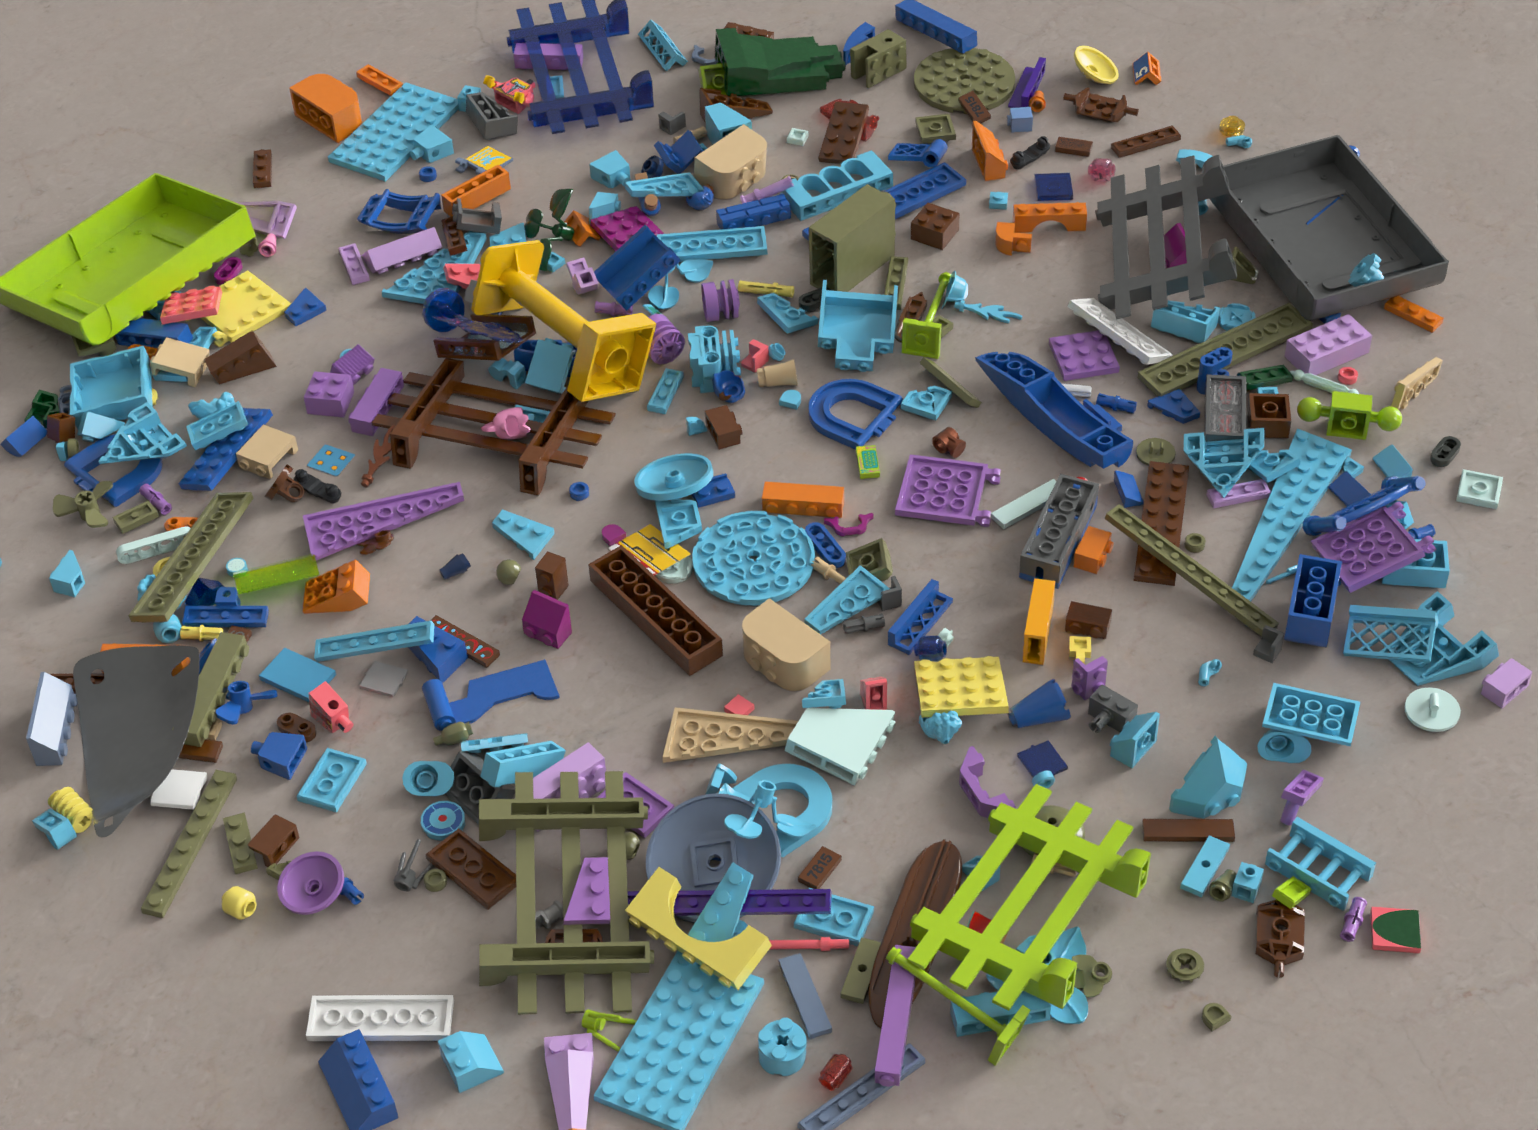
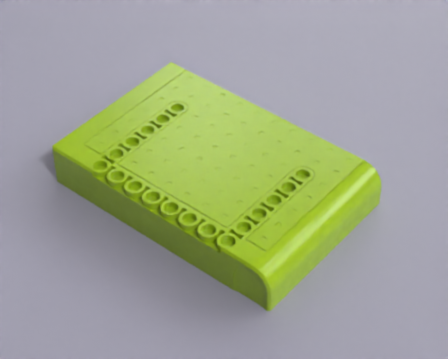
M154 173L0 276V304L91 345H100L129 326L130 320H137L142 317L143 311L155 308L157 301L166 300L171 296L172 291L182 289L186 281H193L199 276V272L212 268L213 262L222 261L256 237L246 206Z

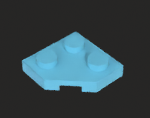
M935 385L927 387V390L917 392V390L910 391L902 401L901 409L936 421L951 399L952 391Z
M1261 450L1248 468L1265 482L1269 483L1299 466L1300 459L1289 450H1280L1279 453H1268V450Z

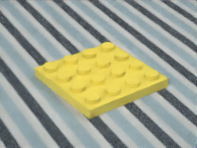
M987 656L983 658L966 657L963 659L945 658L942 660L925 659L914 661L922 718L932 717L936 712L941 714L943 712L948 713L949 711H955L958 713V716L1009 713L999 657Z

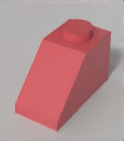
M876 677L860 680V695L865 709L887 710L886 678Z

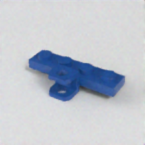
M220 587L216 593V606H185L182 621L183 626L200 627V625H204V627H231L232 625L238 627H266L269 609L268 606H241V601L235 587ZM227 592L231 593L228 597L223 596Z

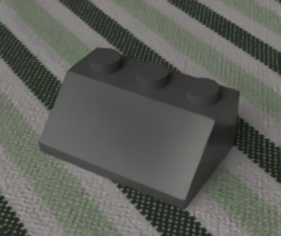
M459 751L450 766L454 772L453 786L445 795L458 804L479 825V799H512L515 794V788L511 784L502 785L501 787L489 785V782L481 778L484 760L476 753Z

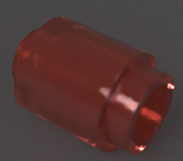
M833 1054L820 1072L818 1080L821 1085L830 1091L839 1088L853 1070L851 1060L844 1054Z

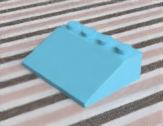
M1273 683L1262 727L1351 747L1360 702Z

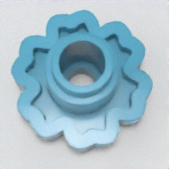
M1375 253L1368 254L1353 269L1348 282L1353 287L1384 279L1382 272L1378 269L1381 262L1380 257Z

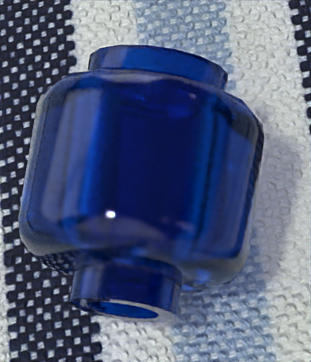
M937 635L922 636L918 644H915V656H918L920 661L927 659L938 662L947 655L946 642Z

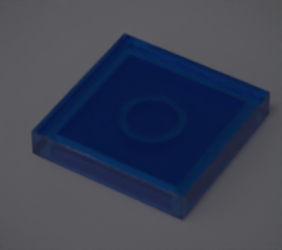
M1070 173L1035 174L1037 201L1073 200Z

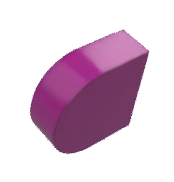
M610 524L602 529V538L609 546H612L626 538V532L620 526Z

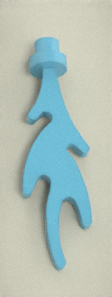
M961 300V302L955 301L954 308L962 312L964 309L972 311L988 320L989 316L1004 323H1010V319L1005 317L1022 320V315L1001 311L1004 310V306L990 305L981 308V303L965 304L964 300Z

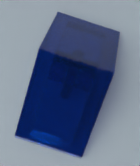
M198 578L185 600V605L213 606L215 605L218 589L225 586L216 580ZM227 592V593H225L223 596H224V597H227V596H229L231 593Z

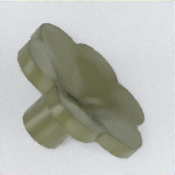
M256 237L240 247L242 255L251 257L258 250Z

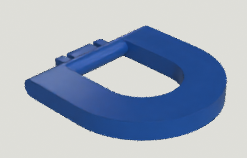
M836 380L821 386L814 392L809 401V420L815 430L823 436L856 450V447L864 446L872 435L880 437L882 432H885L896 419V416L892 413L902 403L903 398L898 394L863 380ZM842 400H856L881 412L864 430L836 418L831 414L830 408Z
M116 434L96 441L64 463V467L77 476L73 481L82 490L92 492L99 483L88 472L100 465L98 461L102 456L106 455L108 452L107 447ZM162 458L140 459L138 466L114 482L113 487L102 497L115 507L121 505L139 493L142 485H151L157 479L162 470Z

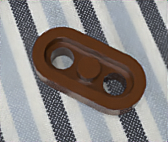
M284 713L277 719L278 730L281 733L304 735L306 743L316 737L315 725L294 713Z

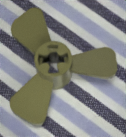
M101 481L92 492L82 491L75 498L60 494L56 495L53 499L54 515L61 517L79 511L81 519L86 521L89 527L107 526L108 521L100 513L96 500L113 487V483L111 481Z

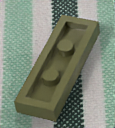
M245 812L223 818L235 874L258 869L254 851L248 847L251 836Z

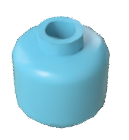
M174 614L168 622H153L155 636L162 643H173L180 638L182 626L178 617Z

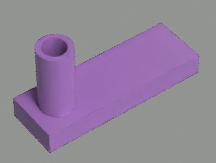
M1303 769L1283 790L1281 798L1287 800L1280 819L1283 824L1292 825L1299 806H1303L1322 786L1323 777Z

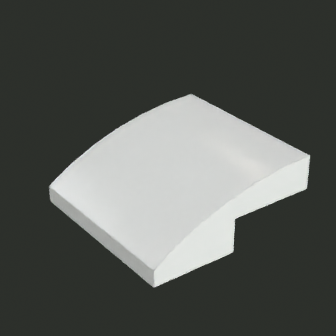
M171 770L163 783L153 792L151 806L194 810L201 798L200 790L207 781V772Z

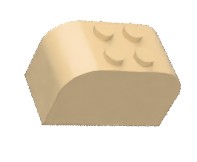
M743 124L695 157L694 178L702 187L707 184L711 185L714 189L715 198L731 199L736 197L764 177L767 153L766 140Z
M770 598L744 618L742 623L744 658L754 670L761 672L769 681L789 691H800L811 686L831 670L830 641Z

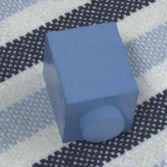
M1031 107L1010 108V115H1007V126L1011 127V132L1032 131L1033 115Z

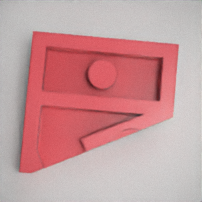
M445 264L443 269L447 282L467 289L471 279L477 281L480 264Z

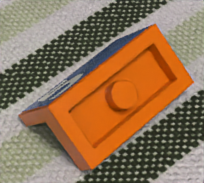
M1146 52L1132 63L1136 85L1146 78L1150 79L1155 85L1161 82L1159 61L1149 52Z

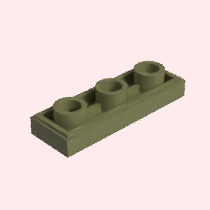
M861 937L841 991L842 999L864 1004L869 990L874 961L881 942Z

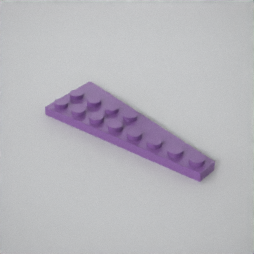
M460 482L303 515L312 561H317L371 539L379 531H391L464 501Z

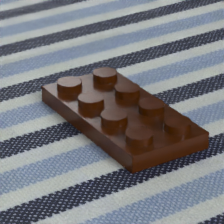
M835 102L818 156L819 162L842 164L847 159L855 158L869 112L868 104Z

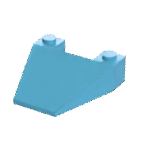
M1437 591L1418 608V610L1436 611L1438 617V627L1435 631L1430 663L1388 660L1415 685L1419 686L1484 669L1499 656L1497 643L1482 630L1464 645L1450 634L1443 625L1455 616L1453 606ZM1406 627L1402 635H1404L1410 630ZM1421 628L1416 633L1423 638L1430 633V628ZM1414 635L1404 640L1409 647L1419 641ZM1401 643L1392 649L1394 653L1399 654L1406 650ZM1423 645L1413 650L1416 655L1426 656L1427 649Z

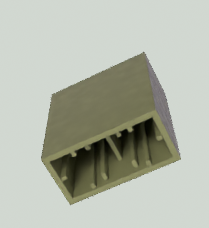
M866 184L809 227L810 285L818 289L823 286V280H827L826 287L832 291L848 292L888 262L890 256H895L896 202L891 194L885 191L881 192Z

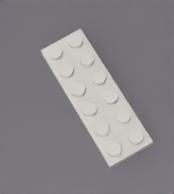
M1087 298L1069 301L1067 307L1073 310L1075 315L1084 318L1087 324L1098 328L1101 334L1109 336L1115 344L1123 346L1129 354L1138 357L1141 363L1150 365L1173 356V354L1124 319H1116L1115 313L1096 299Z
M453 995L312 996L306 1039L307 1041H335L341 1036L360 1029L365 1041H438L450 1036L454 997Z

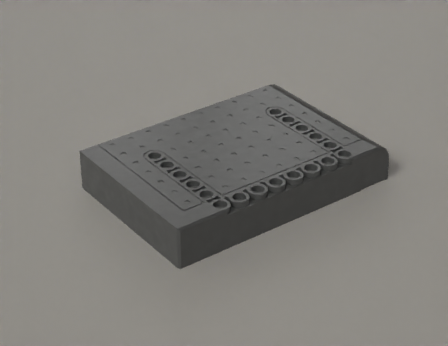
M1340 135L1223 165L1229 181L1230 193L1210 198L1211 202L1307 321H1313L1444 282L1449 260L1441 254L1430 238ZM1337 197H1340L1335 203H1333L1323 213L1316 217L1312 222H1310L1308 225L1305 224L1317 213H1319L1322 209H1324L1327 205H1329L1332 201H1334ZM1375 253L1381 259L1378 269L1382 272L1384 279L1353 287L1348 282L1353 269L1368 254Z

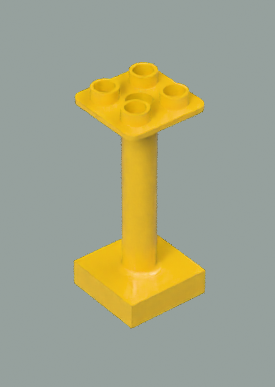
M539 240L492 246L484 251L480 259L481 266L477 284L473 291L474 298L471 307L473 313L483 315L525 308L575 346L577 352L567 391L581 402L639 391L656 328L654 321L643 313L588 322L536 282L544 251V245Z

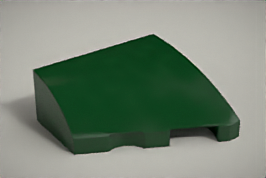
M39 389L24 422L34 416L47 429V416L60 413L58 395Z

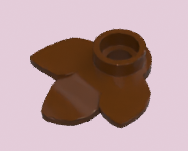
M390 530L377 532L374 535L375 537L357 544L364 547L360 554L368 555L376 550L386 548L394 540V535L390 533Z

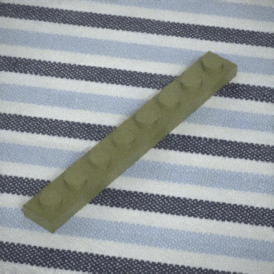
M215 770L141 907L142 914L164 918L237 781L236 774Z

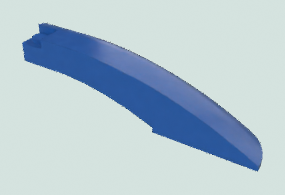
M991 352L975 357L978 365L1010 403L1038 430L1066 452L1089 467L1096 464L1104 469L1114 464L1119 468L1127 461L1133 449V440L1103 422L1083 406L1059 382L1054 372L1031 358L1014 352H1009L1008 354Z

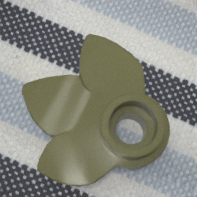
M1075 955L1072 957V961L1077 962L1074 987L1083 989L1086 998L1099 995L1102 992L1103 985L1109 983L1112 978L1110 966L1104 962H1097L1090 955ZM1102 972L1104 976L1099 977L1096 973Z

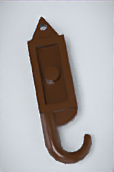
M923 292L909 297L895 328L894 338L898 342L902 343L901 333L904 318L921 320L927 307V300H925Z

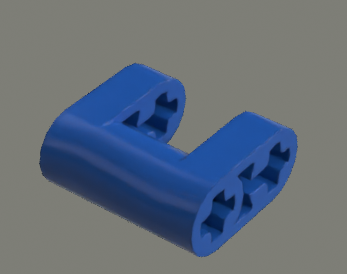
M1220 347L1201 357L1197 380V391L1200 394L1205 395L1207 375L1230 376L1227 370L1222 369L1232 361L1233 353L1229 348Z

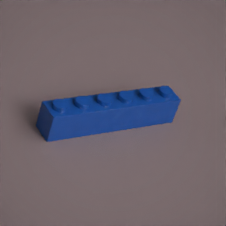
M904 0L895 5L897 21L963 54L977 46L976 30L915 0Z

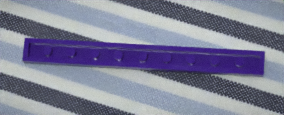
M831 889L749 890L740 915L831 914L832 891ZM715 890L679 891L674 903V916L700 915ZM627 891L628 906L639 891Z

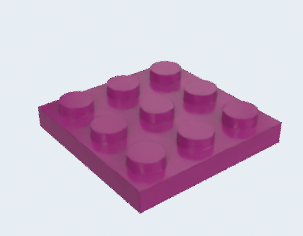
M637 206L600 216L590 221V226L615 251L644 225H647L656 236L664 234Z

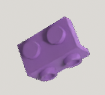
M1101 656L1085 665L1079 658L1075 659L1071 684L1073 691L1084 700H1087L1102 684L1105 686L1108 661Z

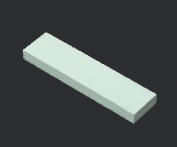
M1052 479L991 513V518L1002 529H1005L1042 509L1056 481Z

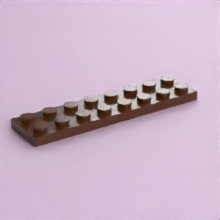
M1150 461L1141 521L1180 548L1189 465ZM1138 544L1133 581L1175 586L1176 572Z

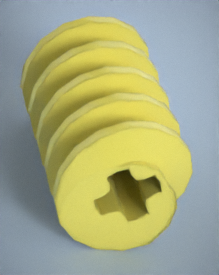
M64 787L61 790H57L48 798L49 806L54 811L68 818L76 833L84 832L90 826L93 818V809L79 797L72 787Z

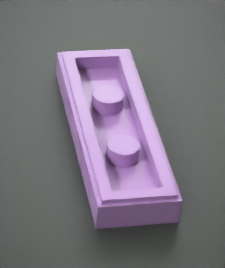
M356 243L339 247V254L352 285L370 281Z
M1260 479L1235 484L1225 498L1215 488L1207 490L1206 495L1212 507L1219 508L1269 498L1271 491L1266 482Z

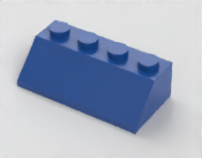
M360 1029L337 1038L318 1063L349 1130H373L398 1119L395 1102Z

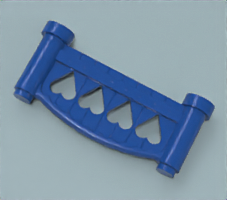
M1396 476L1386 477L1382 481L1381 490L1327 517L1317 515L1306 517L1303 521V530L1309 536H1317L1323 532L1341 531L1345 528L1346 523L1365 516L1409 492L1421 491L1425 487L1426 482L1420 476L1404 478Z

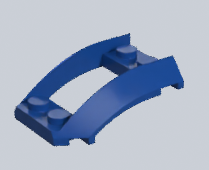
M385 189L382 195L375 194L370 197L357 220L360 223L385 232L396 234L418 233L427 230L425 225L434 210L441 209L440 195L435 193L433 197H428L427 194L406 196L392 193L389 189ZM385 205L398 210L413 212L406 223H387L377 220Z

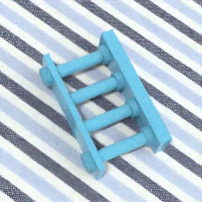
M1296 817L1292 822L1290 831L1292 838L1279 853L1269 848L1265 865L1269 866L1273 871L1279 872L1289 879L1292 876L1296 877L1311 887L1312 893L1342 911L1347 907L1349 898L1347 891L1358 878L1368 882L1373 877L1376 862L1299 817ZM1299 843H1302L1311 848V850L1297 864L1287 857ZM1321 854L1331 861L1317 876L1308 871L1307 868ZM1339 866H1342L1351 873L1337 888L1327 882V880Z

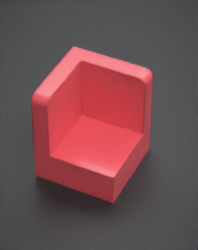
M754 339L750 341L749 355L741 361V366L756 373L758 368H761L769 361L768 346Z

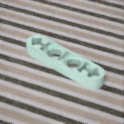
M181 527L123 544L116 549L118 561L122 564H129L174 551L191 528ZM170 540V543L161 545V542ZM144 546H151L146 551L141 550Z

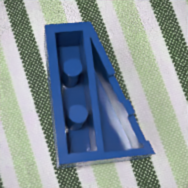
M416 616L409 624L425 622V620ZM435 625L433 643L408 647L419 661L426 665L427 670L433 673L442 683L468 659L465 642Z

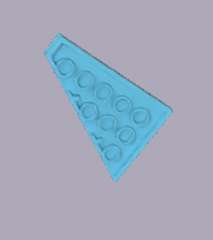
M468 231L464 234L468 251L450 256L448 249L443 248L434 254L432 258L424 261L423 266L418 269L414 268L402 278L397 279L389 289H383L382 297L450 308L461 286L447 282L443 269L444 265L474 264L487 240L486 234Z

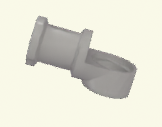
M554 901L552 906L543 911L535 912L536 930L542 926L545 929H549L551 924L561 918L563 919V906L559 901Z

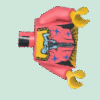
M485 76L483 84L494 89L496 103L517 114L521 113L526 107L532 106L534 100L533 89L535 88L533 80L529 79L524 82L518 78H513L507 82L499 83L492 76Z

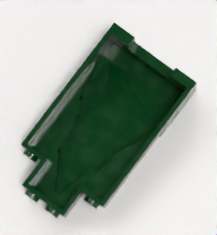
M736 28L716 29L714 58L716 64H722L724 70V89L728 96H731V93L743 96L824 90L829 79L842 78L843 71L846 69L845 61H842V53L838 50L837 45L819 46L813 36L772 39L763 36L738 34Z

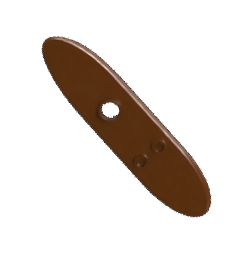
M943 839L940 842H936L925 848L917 856L906 875L881 941L869 983L870 1013L876 1026L881 1029L892 967L886 959L888 953L895 945L917 947L920 941L911 938L912 927H910L912 917L915 914H919L923 907L941 914L960 887L962 857L957 847L950 840L947 842L946 839ZM935 956L932 958V960L930 961V963H929V964L927 965V967L924 969V971L927 972L928 974H929V971H930V969H931V966H932V963H933V961H934ZM917 977L912 1004L924 985V982Z

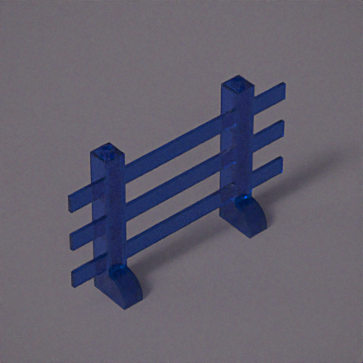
M581 0L586 17L567 20L562 2L549 4L553 23L535 26L529 7L516 9L521 28L508 30L509 37H506L507 45L511 47L513 53L516 43H526L542 99L541 102L529 103L528 119L532 121L534 127L549 125L551 133L557 134L565 132L563 122L583 119L587 129L599 126L598 116L617 114L619 123L633 121L631 111L654 107L653 85L649 70L637 73L631 79L630 87L623 88L607 40L608 37L630 34L628 7L625 0L612 1L606 9V14L599 15L595 0ZM594 41L609 90L589 93L574 43ZM540 44L561 45L576 96L556 99Z

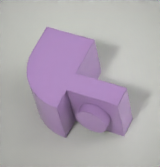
M585 258L567 262L566 266L573 281L572 285L578 295L597 289V278L592 267L588 268Z

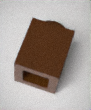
M63 412L48 415L47 438L54 440L55 443L67 442L68 439L75 438V417Z

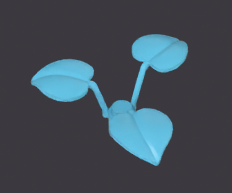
M688 259L683 261L680 266L677 264L676 268L680 274H685L686 280L702 282L708 277L713 261ZM675 267L665 275L664 287L660 285L654 286L648 293L650 303L658 309H670L679 300L678 289L668 287V274Z
M759 781L751 799L735 791L727 783L719 791V794L741 797L753 804L755 800V807L749 819L738 814H730L725 818L724 825L726 828L740 837L753 839L761 834L762 826L752 821L759 807L767 808L770 804H772L773 822L777 823V829L787 836L794 838L804 837L815 830L816 825L790 815H777V798L774 797L776 785L770 781Z
M1077 926L1064 931L1042 963L1049 965L1056 958L1072 960V957L1075 955H1086V944L1080 928ZM986 974L989 983L999 991L1004 981ZM1075 987L1072 996L1063 1009L1050 1004V1015L1060 1023L1081 1024L1087 1018V998L1082 991Z

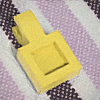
M1070 636L1069 657L1079 658L1085 664V658H1091V637Z

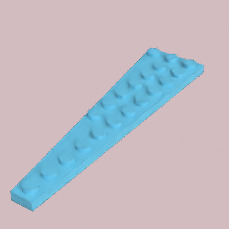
M1296 430L1289 451L1300 459V465L1276 479L1232 587L1250 602L1302 528L1304 519L1310 516L1327 491L1328 486L1334 481L1344 466L1345 460L1351 456L1352 449L1303 430Z

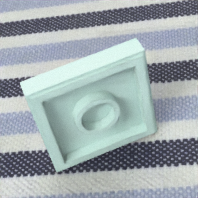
M1463 469L1456 501L1497 509L1503 477Z

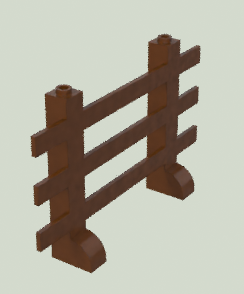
M445 358L433 376L409 372L403 380L405 384L424 387L417 397L393 393L390 397L388 404L408 408L402 418L378 414L372 421V426L389 429L392 425H395L390 433L392 461L394 466L411 469L418 455L419 439L422 436L521 456L518 460L520 492L539 496L545 483L549 462L583 469L588 461L587 456L558 451L563 440L597 446L602 439L601 434L572 429L577 418L610 425L616 413L585 407L588 401L581 402L567 391L568 386L559 400L553 401L463 383L461 381L465 377L464 361ZM452 393L550 412L543 423L528 420L525 423L531 429L529 433L535 434L529 444L431 425L437 414L484 424L493 422L497 413L446 403Z

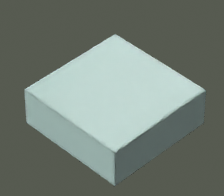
M792 128L787 137V143L803 146L809 136L808 131Z

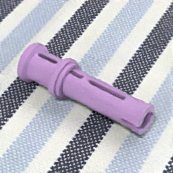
M790 176L765 188L760 190L754 189L752 193L745 196L741 195L740 199L743 204L771 197L794 187Z

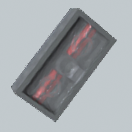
M1207 375L1204 403L1205 441L1244 439V429H1246V377Z

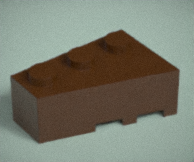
M253 330L204 359L211 375L219 385L277 367L270 352Z

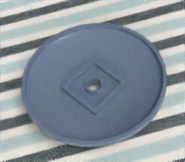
M714 793L697 796L673 808L655 828L646 852L647 878L649 880L657 868L660 867L677 878L681 885L679 891L716 890L729 867L734 862L754 875L749 890H772L781 865L779 838L773 824L759 808L752 821L762 826V832L757 838H743L726 828L724 821L730 814H738L747 819L750 818L755 805L748 800L729 794ZM715 857L721 859L719 866H709L711 859ZM700 915L676 917L695 924Z

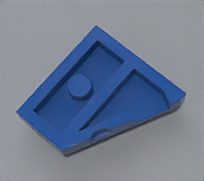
M305 288L284 313L286 319L296 327L327 310L326 305Z
M1180 389L1162 397L1158 396L1150 399L1147 403L1148 408L1153 409L1156 407L1162 410L1163 415L1172 417L1182 424L1200 418V411Z

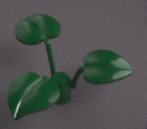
M559 189L552 195L550 210L553 212L552 217L559 224H555L553 227L542 224L543 213L539 209H532L527 214L524 225L526 237L531 239L536 237L540 227L552 230L555 236L540 240L544 245V251L539 270L547 272V265L552 250L550 241H563V239L570 241L573 238V227L567 226V223L560 219L566 210L573 189Z

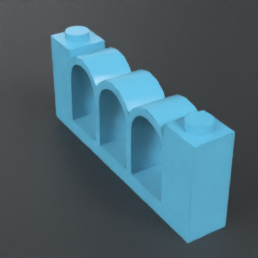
M871 150L857 155V158L843 161L841 167H825L819 172V175L806 174L801 176L798 181L796 178L791 179L794 187L788 188L780 192V194L786 196L790 203L791 211L802 221L834 209L866 184L879 191L893 187V172ZM858 174L863 176L864 179L855 181L850 175ZM829 182H837L843 186L833 189ZM807 190H816L821 194L812 197Z

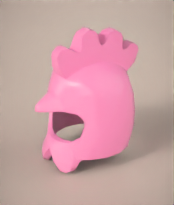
M522 407L502 410L496 414L493 422L481 427L482 431L494 432L499 438L507 440L526 437L531 429L525 425L528 421V416L523 414Z

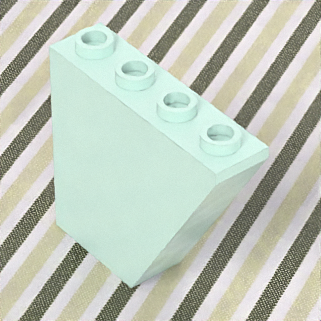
M807 708L788 737L785 751L855 786L859 778L864 779L868 771L866 767L868 763L872 764L878 753L876 752L877 748L881 749L887 738L885 736L886 733L892 732L896 723L893 721L895 711Z

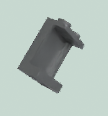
M457 198L456 204L452 206L453 222H456V229L500 234L502 215L499 202H492L491 211L462 208L461 198Z

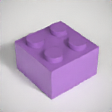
M314 371L304 395L307 414L345 417L354 394L352 376Z

